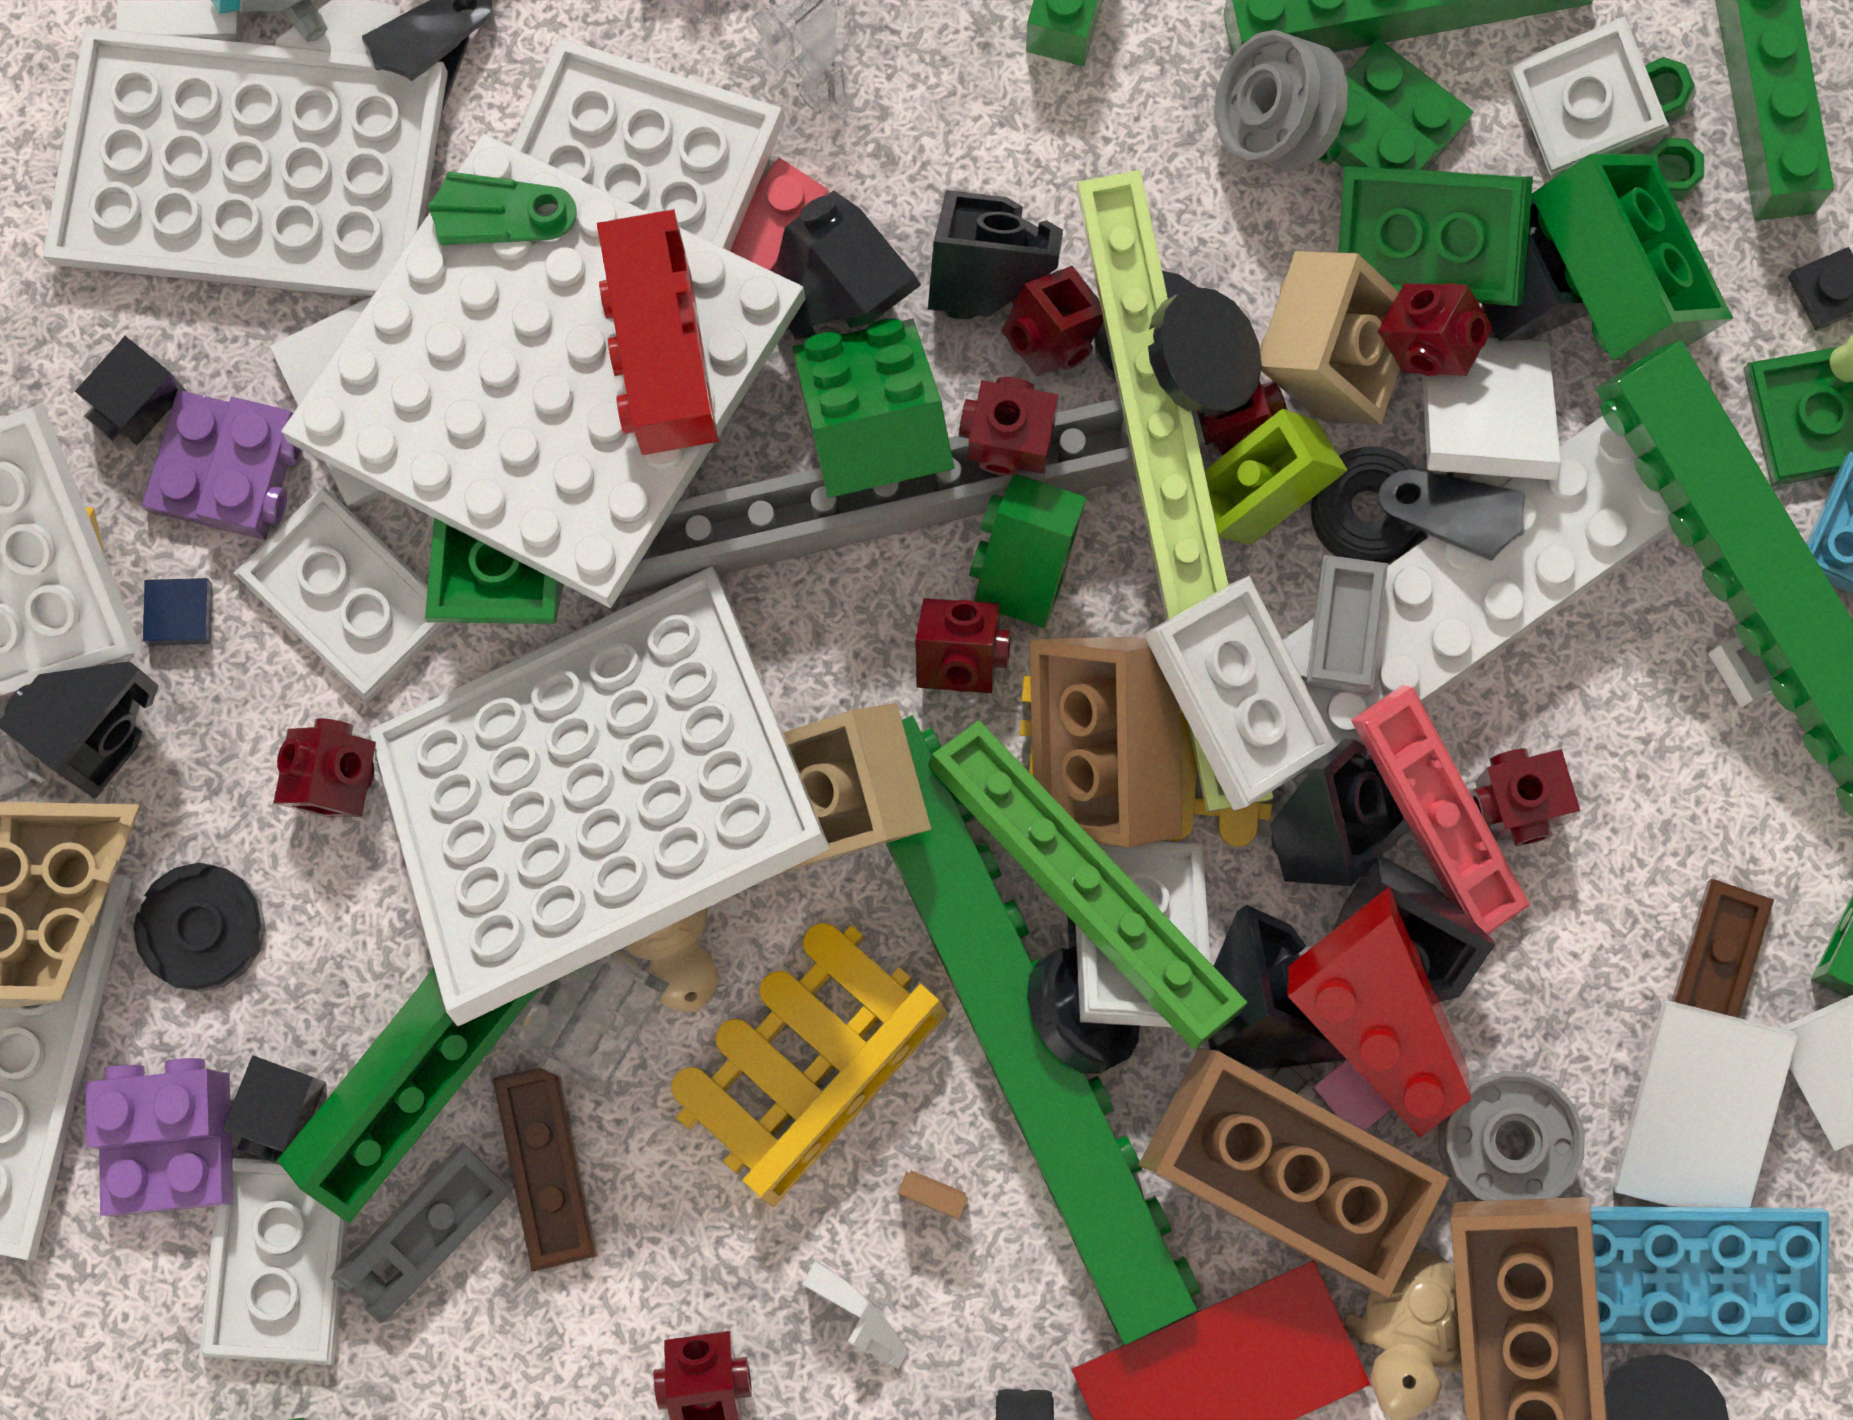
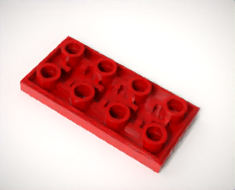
M1314 1260L1151 1332L1129 1344L1120 1346L1071 1368L1093 1420H1294L1371 1385Z

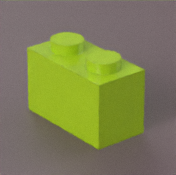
M1281 409L1204 470L1219 538L1248 545L1254 544L1348 471L1316 419Z

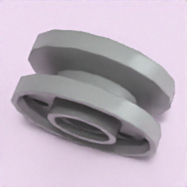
M1277 30L1255 34L1237 48L1224 67L1216 90L1214 119L1220 140L1232 155L1251 162L1262 163L1285 172L1308 167L1325 154L1338 136L1347 111L1348 83L1343 64L1332 50L1325 46Z
M1502 1071L1470 1082L1472 1099L1438 1124V1154L1446 1175L1460 1192L1472 1201L1558 1198L1574 1183L1584 1160L1585 1130L1575 1104L1556 1084L1531 1072ZM1504 1123L1516 1125L1522 1131L1525 1138V1148L1522 1154L1515 1160L1504 1157L1496 1146V1134Z

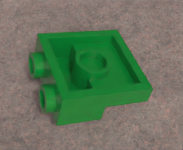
M1377 38L1349 72L1345 74L1348 83L1347 111L1338 136L1325 154L1318 160L1325 164H1332L1334 161L1343 169L1344 166L1428 170L1471 120L1474 111Z

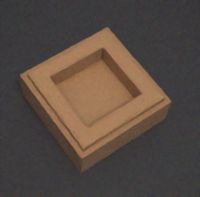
M910 1170V1173H905L897 1193L900 1197L960 1221L968 1201L965 1192Z

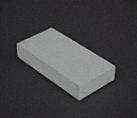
M1323 555L1320 564L1306 686L1371 694L1374 686L1388 563Z

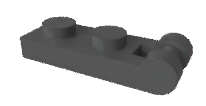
M462 1142L368 1240L337 1267L331 1279L345 1292L353 1289L367 1302L364 1310L378 1323H382L414 1293L512 1190ZM384 1257L400 1270L392 1280L386 1283L372 1271Z

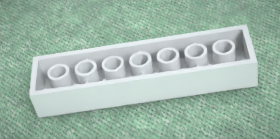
M1603 416L1559 446L1561 465L1557 480L1514 477L1502 486L1503 488L1525 493L1523 511L1524 534L1506 545L1494 560L1490 561L1430 536L1388 566L1374 686L1371 694L1306 686L1336 746L1343 739H1355L1364 745L1351 719L1400 686H1412L1424 706L1672 531L1668 521V515L1671 514L1669 508L1659 492L1650 490L1643 483L1634 465V460L1637 456L1625 437L1615 434L1607 425ZM1314 618L1283 639L1305 684Z

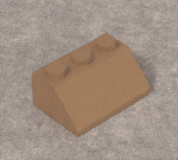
M1095 637L1029 640L1033 777L1097 843L1131 848L1181 836L1180 706L1146 639L1139 637Z

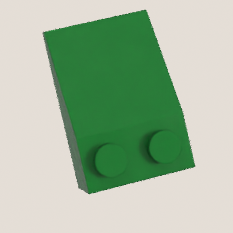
M434 518L425 612L427 622L556 624L564 584Z

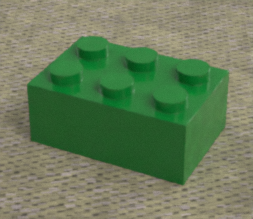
M1589 154L1532 193V198L1539 210L1538 223L1545 236L1555 243L1566 266V281L1572 291L1582 298L1593 321V336L1598 345L1610 355L1612 361L1643 358L1659 347L1680 340L1688 347L1734 319L1652 155Z
M896 318L881 319L871 323L867 329L842 335L835 332L819 333L808 338L805 343L791 346L828 498L955 469L942 401L914 318L903 321Z

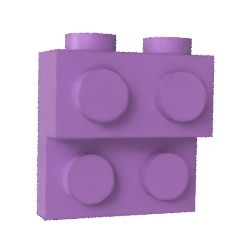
M177 390L142 507L147 512L266 540L270 525H278L285 512L287 491L285 488H282L288 465L296 466L303 450L288 443L281 432L293 413L291 410L232 396L228 402Z
M181 1058L165 1061V1073L145 1075V1066L117 1065L104 1068L105 1080L85 1082L86 1147L99 1150L101 1216L115 1217L233 1205L232 1135L230 1132L223 1130L231 1110L229 1073L205 1069V1059Z

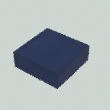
M208 578L144 580V643L148 646L211 644L212 582Z

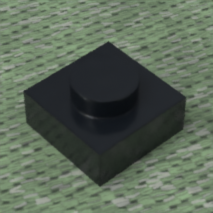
M1849 247L1797 268L1787 277L1815 331L1853 316V253Z

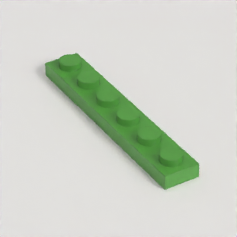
M980 720L932 754L928 764L931 771L1194 1051L1242 1012L1248 1002Z

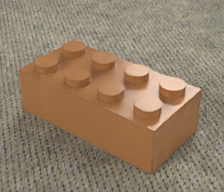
M1198 1048L1138 1165L1359 1286L1386 1298H1390L1449 1180V1177L1223 1053L1204 1048Z
M1591 1197L1454 1202L1450 1220L1466 1420H1608Z

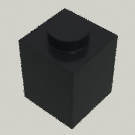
M125 335L75 392L90 407L84 417L94 427L112 441L122 433L138 446L172 408L177 390H186L170 371Z
M252 1055L223 1130L241 1136L237 1149L275 1162L278 1152H284L313 1117L326 1082Z

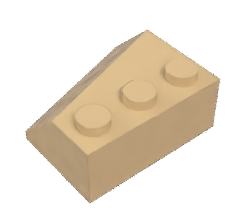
M0 802V1008H14L62 1002L64 1000L141 809L140 804Z

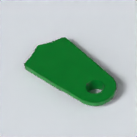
M451 171L447 172L440 190L427 205L435 224L437 240L440 245L552 240L569 232L577 218V208L574 199L567 191L559 187ZM550 203L558 206L557 210L550 216L536 214L537 210L544 204Z

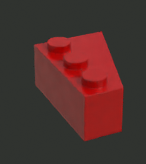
M675 209L596 223L606 280L599 281L601 301L605 318H613L616 337L607 339L614 376H624L627 393L616 396L623 434L635 433L642 455L719 442L692 274Z
M1388 887L1288 966V997L1417 1136L1421 1138L1472 1099L1467 1063L1440 1001L1433 992L1421 964L1419 953L1414 942L1409 937L1399 914L1395 898L1390 887Z

